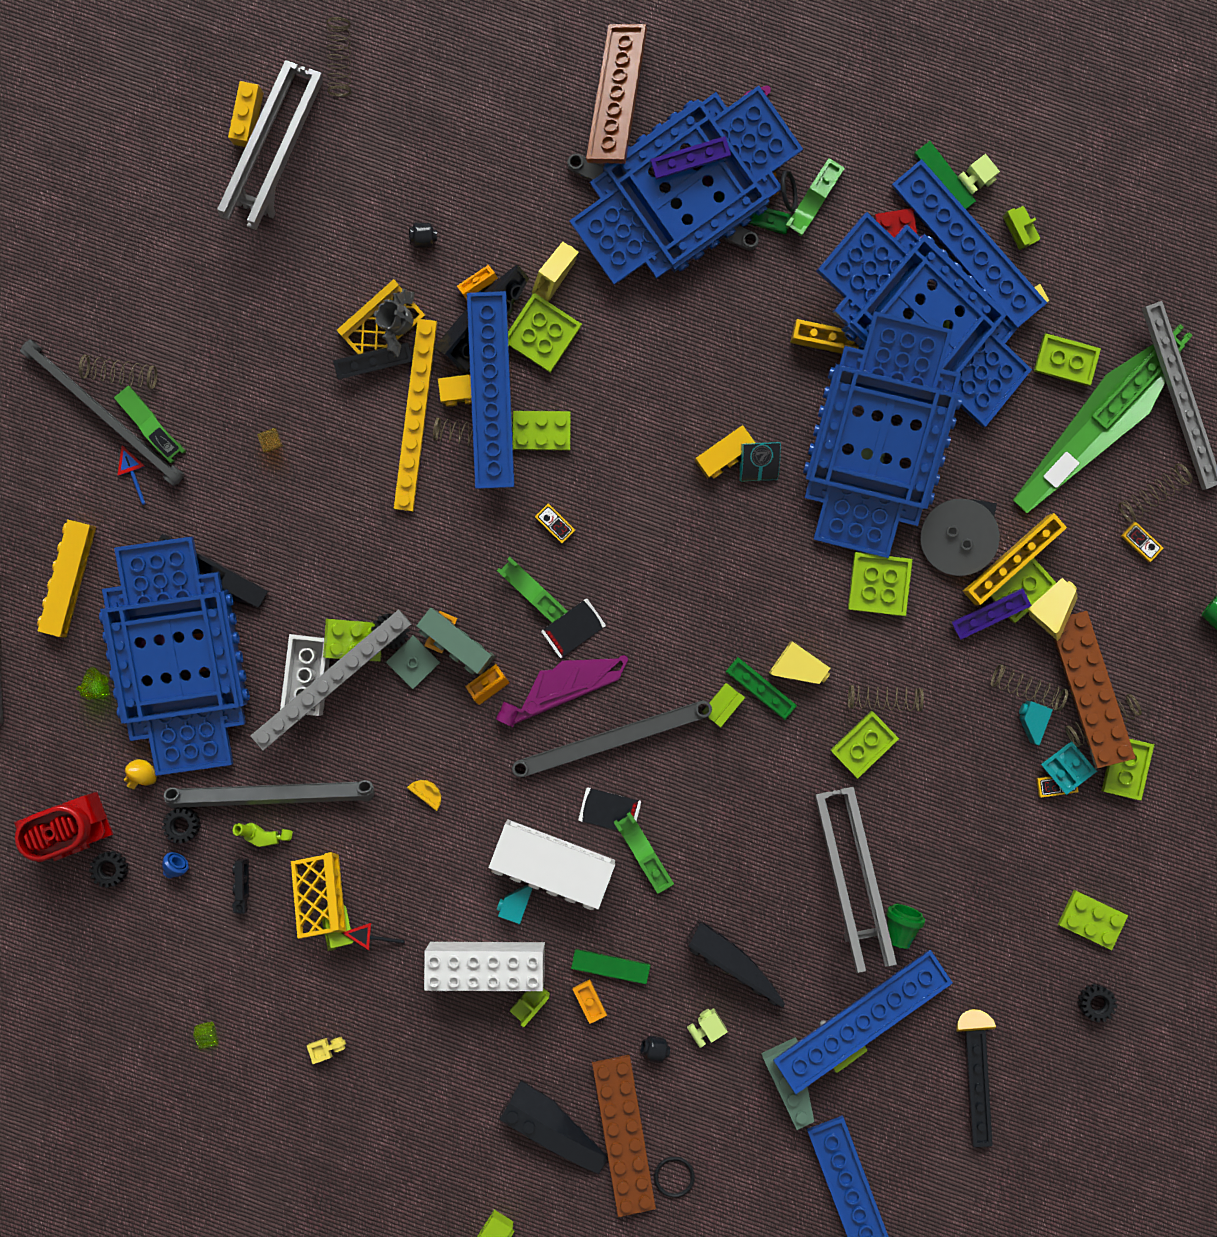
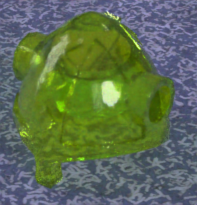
M90 667L83 677L81 686L78 685L76 690L80 692L81 697H85L88 700L103 699L109 695V679L98 671L97 668Z

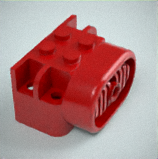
M98 792L78 797L14 822L16 827L15 844L18 851L25 858L37 862H43L51 858L54 861L90 848L89 844L113 835Z

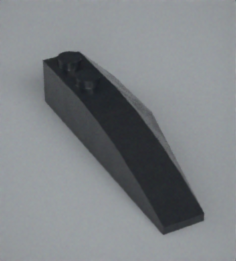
M515 265L484 292L506 291L507 316H510L513 310L511 309L515 300L519 299L529 277L518 265ZM468 308L434 347L445 360L464 375H470Z
M520 1080L500 1113V1121L548 1150L594 1173L599 1174L608 1160L606 1153L570 1119L571 1117L566 1112H563L553 1099Z

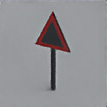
M371 923L341 933L367 951H369L370 939L405 943L401 939L370 935Z

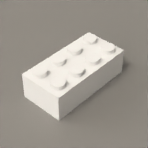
M289 634L280 710L329 669L330 658H323L324 638ZM325 699L306 715H323Z

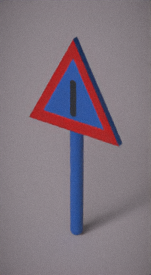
M122 445L117 476L130 472L141 504L145 505V500L134 470L145 466Z

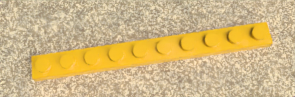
M418 319L394 502V509L414 512L438 324L437 321Z

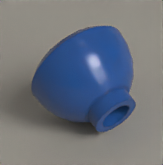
M174 852L167 853L162 861L163 874L167 878L182 876L188 871L189 864L182 855Z

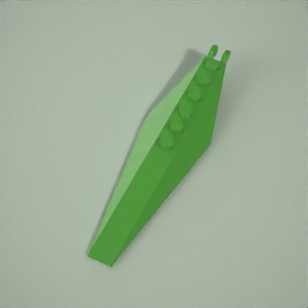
M1181 324L1172 331L1179 353L1184 348V344L1192 337L1190 332L1186 333L1180 341L1175 337L1184 328ZM1154 344L1105 375L1013 499L1025 513L1031 511L1151 412L1166 382ZM1065 452H1068L1079 462V465L1055 488L1044 478V475Z

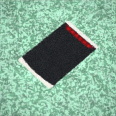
M585 599L541 632L558 656L562 658L604 628L606 624L589 600Z
M587 787L578 820L619 831L614 821L622 820L628 816L627 813L629 812L637 821L641 801Z

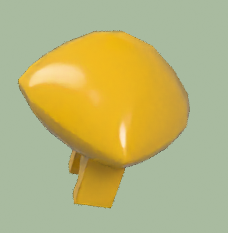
M133 760L125 767L126 777L124 781L128 782V788L135 789L138 784L148 786L156 782L155 769L145 760Z

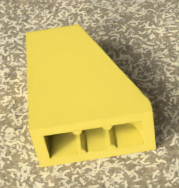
M562 242L539 270L531 293H535L549 302L574 265L578 251Z
M1063 578L1028 608L1029 616L1057 641L1061 638L1078 598L1076 586L1070 581L1066 582Z
M790 642L769 671V674L820 684L821 681L824 683L828 679L830 667L794 642Z

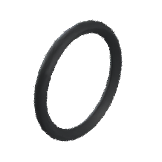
M785 170L781 176V193L786 208L793 212L798 202L797 187L792 173ZM786 175H788L793 190L792 208L786 195Z
M668 1157L662 1160L656 1167L654 1173L656 1187L662 1194L668 1197H681L688 1193L694 1184V1170L690 1163L681 1157ZM680 1161L688 1167L691 1179L688 1187L682 1192L669 1193L660 1186L658 1174L660 1168L665 1163Z

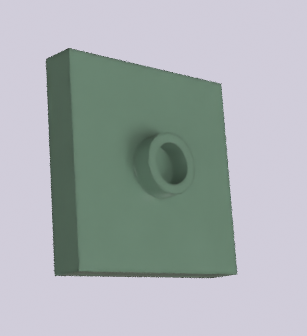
M414 635L386 661L412 689L441 663Z

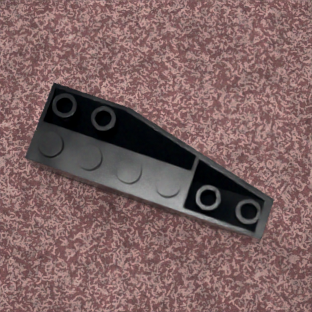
M162 534L158 541L170 540L175 538L167 534ZM196 550L200 574L219 572L222 590H229L233 601L260 608L269 592L268 590Z
M699 919L686 938L690 947L689 950L697 956L701 954L706 958L705 961L713 967L719 966L724 972L736 977L742 984L750 986L758 995L761 996L763 994L774 1006L780 1005L784 1007V1000L757 964L732 941Z

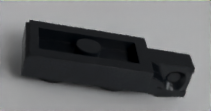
M241 858L235 861L232 869L233 875H235V883L233 884L235 902L232 904L233 913L237 914L247 912V897H249L248 858Z

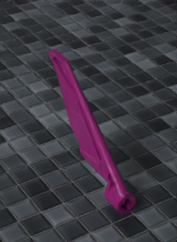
M621 655L616 659L561 661L552 670H540L522 708L520 709L512 704L503 702L496 720L513 727L516 723L616 682L624 670L628 657ZM621 660L623 664L620 670L609 671Z

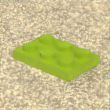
M1045 333L1042 338L1034 372L1089 387L1092 384L1101 348Z
M513 411V450L570 451L571 412Z
M1033 558L993 593L990 598L996 601L1023 588L1031 605H1033L1056 582ZM1028 608L1008 618L1013 623H1016L1028 612Z
M326 619L323 658L341 659L374 631L371 630V627H374L375 624L373 622ZM381 651L369 661H380Z
M870 711L830 751L858 779L899 738L873 711Z
M1130 739L1136 759L1107 766L1102 791L1142 800L1154 744Z
M1073 890L1058 925L1112 950L1128 915Z

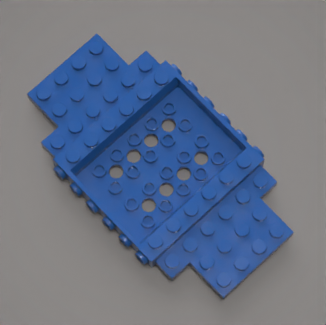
M759 85L728 108L717 92L703 102L699 99L694 102L692 100L683 106L682 111L672 113L664 124L659 123L652 128L650 134L640 136L632 147L628 145L625 164L604 163L603 173L590 182L591 187L600 199L569 222L613 285H616L644 264L647 265L656 279L670 269L673 272L677 270L679 272L683 271L689 266V261L692 259L698 260L705 254L703 251L709 247L713 249L721 243L719 240L724 236L726 238L732 236L738 226L744 227L750 223L752 216L763 214L770 202L768 199L781 191V184L773 172L801 153L803 148ZM726 136L731 153L729 158L703 165L698 171L690 169L657 180L648 173L649 168L652 167L650 162L652 158L678 151L683 144H688L691 147ZM705 176L713 178V184L709 187L702 183V179ZM664 182L668 183L671 187L668 193H662L659 189V186ZM716 192H721L724 194L725 199L723 202L718 203L714 200L713 195ZM675 198L682 202V206L679 209L671 207V201ZM686 214L691 215L693 218V222L690 225H685L682 222V217Z
M868 212L864 213L816 270L820 276L844 297L832 313L845 324L841 329L845 333V337L850 341H854L861 350H864L874 311L905 318L903 311L908 308L912 311V318L910 320L943 327L945 320L950 321L953 331L942 369L961 373L956 393L960 394L959 398H962L960 407L982 428L988 425L1032 370L1005 344L1017 330L1005 319L1007 312L989 296L987 290L981 288L972 276L967 275L962 270L961 265L951 260L948 253L940 249L930 236L925 234L919 236L907 224L893 237ZM928 280L935 281V290L932 291L928 289ZM917 294H921L924 297L922 305L915 301ZM956 306L963 308L964 314L962 317H958L955 314Z
M874 311L864 350L844 346L840 364L835 363V367H831L828 379H831L830 386H826L823 398H826L825 405L820 406L818 417H821L820 424L815 425L813 436H816L815 443L810 444L808 455H811L810 462L805 463L803 473L806 474V479L809 480L805 498L823 502L814 540L889 558L899 521L918 526L922 510L924 508L927 509L929 504L932 505L935 493H932L933 487L938 485L940 475L937 473L939 467H943L945 461L943 452L945 448L949 447L951 437L948 436L949 431L954 429L956 418L954 417L955 410H959L962 398H959L960 394L956 393L961 373L942 369L952 329ZM857 405L864 408V413L860 417H856L852 413L853 408ZM873 411H882V420L874 421L871 417ZM900 415L902 423L899 426L892 425V416ZM915 419L920 420L922 423L921 428L917 431L910 428L911 421ZM847 443L854 447L853 452L849 455L844 454L842 451V447ZM869 448L872 450L873 455L870 459H864L861 456L863 449ZM883 453H889L892 456L890 463L883 464L880 461ZM905 457L911 460L910 467L906 469L901 468L899 465L900 460Z
M193 536L115 547L121 586L102 589L105 608L100 609L99 619L104 627L103 640L107 643L108 649L106 657L111 665L110 678L114 681L115 686L113 695L118 703L117 716L121 719V723H127L130 741L149 738L156 776L232 765L233 758L227 727L246 724L243 706L250 699L249 690L245 688L244 682L246 681V672L242 670L241 665L243 654L239 651L238 647L240 637L239 633L235 630V624L237 623L236 615L232 613V594H229V590H222L219 572L200 574ZM195 629L203 631L204 636L201 640L193 637ZM176 632L183 633V642L178 643L174 640ZM156 635L164 636L165 643L163 645L155 643ZM138 637L145 639L146 645L144 648L136 646L135 641ZM202 667H207L210 670L208 678L200 675ZM182 670H188L191 673L190 680L185 681L181 678ZM163 673L171 675L172 681L170 683L162 681L161 676ZM145 675H149L153 679L151 686L143 684L142 679Z

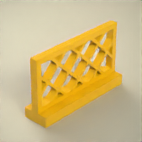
M394 279L337 329V332L357 354L363 353V346L375 347V350H377V347H388L387 344L377 345L378 334H385L383 331H378L377 324L376 331L364 330V324L368 319L376 320L375 317L371 316L379 309V305L384 303V300H393V293L402 292V288ZM413 302L410 304L411 306H406V308L415 309L419 314L414 319V326L418 319H422L425 314ZM353 332H362L361 344L353 343L348 337ZM364 333H375V345L364 344ZM396 335V339L398 340V339H399L400 337H402L403 335H400V336H397V335Z
M330 852L321 856L291 861L298 939L334 932H345L346 925L339 855ZM324 860V868L319 873L314 869V866L318 861ZM304 864L308 867L303 876L298 874L297 865ZM311 870L318 875L312 884L306 880ZM321 878L326 881V887L322 892L315 887ZM303 882L310 886L304 895L299 892V887ZM312 890L320 894L314 904L307 899ZM322 898H325L328 902L324 912L317 907ZM305 901L311 905L306 915L301 912V906ZM314 909L321 913L316 923L309 918ZM324 917L329 920L330 929H322L319 926ZM307 920L313 927L308 933H303V925Z

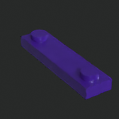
M726 136L652 158L650 162L655 179L657 180L729 158L731 153Z
M1021 588L952 621V624L961 640L1032 605L1024 589Z

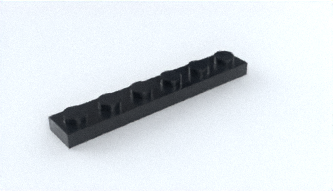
M986 1030L965 1031L971 1143L973 1147L993 1146Z

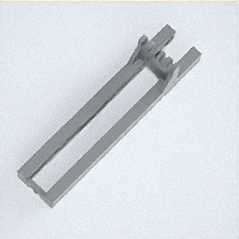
M285 60L217 211L221 218L229 220L235 206L241 207L242 204L245 209H249V207L251 209L247 218V227L257 230L263 215L266 216L267 213L269 217L274 218L275 188L323 83L321 72L312 69L306 71L304 66L298 68V64ZM295 74L310 78L257 198L247 195L244 186Z
M854 787L816 794L814 797L844 919L845 942H849L856 973L866 971L859 939L878 936L885 967L897 965ZM840 794L844 795L875 928L858 932L825 800L830 796Z

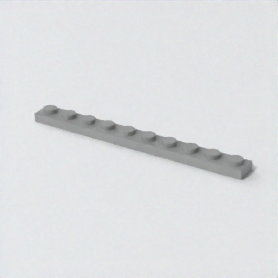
M1160 301L1143 307L1142 311L1202 490L1217 485V464L1163 302Z
M398 609L251 735L252 739L262 750H265L411 626V622Z

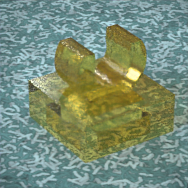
M276 428L257 434L264 453L283 447Z

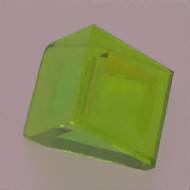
M212 1021L194 1027L193 1036L199 1049L218 1045L219 1042Z

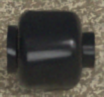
M416 222L412 227H409V242L415 248H431L433 242H437V230H433L431 223Z
M650 1035L642 1041L640 1053L647 1061L662 1063L670 1055V1046H668L666 1039Z

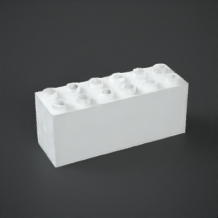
M507 819L489 868L492 869L491 872L500 876L503 874L509 875L510 879L515 882L521 883L522 880L529 883L528 886L537 890H539V887L546 889V893L552 896L559 894L564 896V899L568 902L575 903L577 901L583 903V907L594 910V908L599 909L615 867V860Z
M430 942L425 950L424 991H543L545 981V942Z

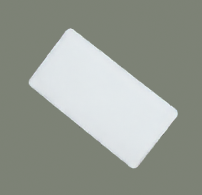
M1065 452L1044 475V478L1057 488L1079 465V462L1068 452Z

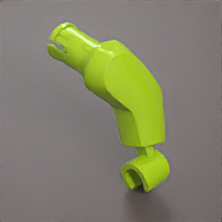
M238 823V825L235 824L233 827L234 835L243 836L246 841L259 847L279 844V840L290 841L293 833L291 830L282 829L281 835H278L277 831L266 832L254 823L246 825Z

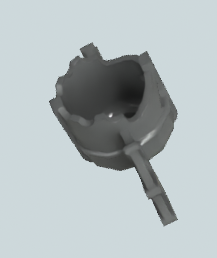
M402 289V292L399 294L393 293L394 301L384 300V303L379 305V309L373 315L376 318V324L386 330L382 338L387 342V351H391L394 357H399L401 344L395 335L400 336L408 332L414 322L410 310L403 306L404 304H412L415 292H409L407 289Z

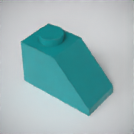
M1026 701L1020 707L1019 714L1021 715L1019 719L1030 743L1040 745L1053 709L1032 701Z
M527 884L505 895L504 900L500 899L496 909L500 911L498 917L520 924L532 888Z

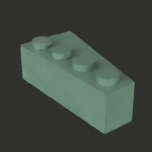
M430 608L416 625L420 628L418 632L427 639L429 636L434 639L435 646L442 651L444 648L450 652L449 657L457 663L459 661L465 664L464 668L471 674H482L496 657L493 653H488L481 644L469 638L470 636L460 628L455 627L451 621L434 608Z
M795 1037L761 1054L796 1130L814 1122L808 1087L794 1094L773 1062L774 1058L798 1042Z

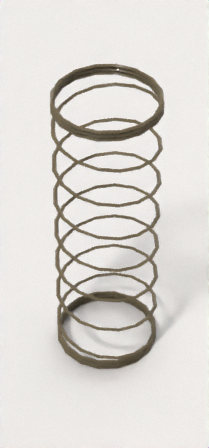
M333 17L326 21L327 26L333 29L347 30L350 27V21L345 18ZM342 20L348 22L349 25L333 26L328 24V22ZM347 85L329 86L327 92L333 96L344 97L351 94V88ZM341 88L349 90L350 92L345 94L332 93L329 90Z
M83 355L79 362V375L81 378H86L90 370V356ZM86 356L87 370L85 376L83 377L82 362L84 357ZM94 359L96 376V360ZM122 364V366H123V367H122V369H123V380H124V365ZM154 365L149 366L147 374V387L152 390L157 381V368ZM141 367L142 382H143V371H142L143 368ZM154 367V373H155V374H154V382H153V385H152V371H151V370H152V368Z
M437 417L435 420L433 440H437L439 435L440 417ZM459 423V442H458V444H460V439H461V435H460V423ZM450 424V437H449V443H450V440H451V436H452V432H451V424ZM468 424V446H469L470 439H469V424Z
M1180 463L1176 464L1174 471L1179 476L1183 488V485L1192 483L1193 479L1185 466ZM1177 465L1182 467L1186 471L1190 478V482L1186 481L1181 476V474L1178 471ZM1142 496V498H1143L1147 503L1150 504V510H1151V505H1152V504L1150 503V501L1148 502V501ZM1123 500L1118 505L1121 513L1128 521L1135 522V516L1137 515H1135L1132 507L1130 508L1124 502L1126 500ZM1121 504H1123L1130 511L1133 520H1131L1125 514L1121 507ZM1138 506L1140 509H1142V516H1143V510H1144V509L1142 508V506H1141V507Z
M1000 664L995 669L991 680L992 687H996L999 683L1000 688V680L1005 672V666L1003 668V665ZM1001 667L997 681L994 684L995 676L999 668ZM1009 678V682H1008V684H1007V686H1008V692H1009V683H1010V681H1011L1010 678ZM1063 689L1059 693L1054 710L1059 712L1064 707L1068 697L1067 689ZM1065 691V697H1064L1063 703H1062V705L1058 708L1059 700H1060V698H1061L1063 692Z
M850 685L848 690L849 708H853L855 692L853 685ZM858 685V697H857V701H858V698H859V685ZM868 686V694H867V700H868V702H869V686ZM887 687V691H886V692H887L886 702L888 703V687ZM896 687V701H897L898 687ZM906 687V691H905V697H906L905 703H906V704H907V687ZM915 688V702L918 712H921L923 708L924 694L922 688H918V690ZM919 693H921L920 709H919Z
M1131 694L1125 695L1129 707L1134 712V718L1135 714L1137 716L1141 715L1142 711L1137 700ZM1129 696L1135 702L1139 710V713L1134 709L1133 704L1129 699ZM1067 725L1065 729L1069 739L1076 747L1083 745L1085 736L1081 729L1079 731L1083 736V744H1080V740L1073 728ZM1068 728L1071 730L1075 738L1071 735Z

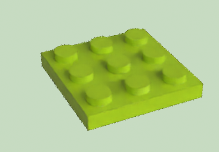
M533 293L508 331L509 346L551 373L582 324Z
M855 552L848 610L906 616L912 559L892 556L886 558L874 554Z

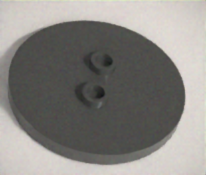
M952 499L939 504L929 513L921 530V545L928 561L938 570L956 576L970 575L986 567L994 558L1000 540L999 527L993 514L982 504L970 499Z

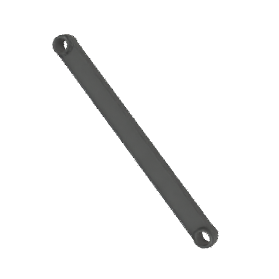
M572 154L567 161L571 172L592 181L603 173L604 165L588 163L586 157L582 155ZM579 160L581 164L578 167H574L571 165V162ZM677 198L671 201V207L674 209H679L682 206L681 200ZM686 214L682 217V221L690 225L693 222V218L691 215ZM738 226L735 229L736 232L729 238H726V236L722 238L749 251L755 249L759 242L757 234L741 226ZM747 237H751L754 239L755 243L753 245H748L745 242V239Z
M29 339L21 346V353L30 360L35 359L164 473L163 478L173 486L181 482L185 474L174 465L169 466L42 354L40 352L42 348L37 343Z
M698 701L516 761L512 766V772L516 777H525L708 717L712 712V706L707 701ZM707 704L708 712L700 714L698 712L699 705ZM520 763L525 765V773H518L516 765Z
M368 780L338 783L169 788L164 792V801L171 809L202 806L370 801L374 797L375 791L372 783Z

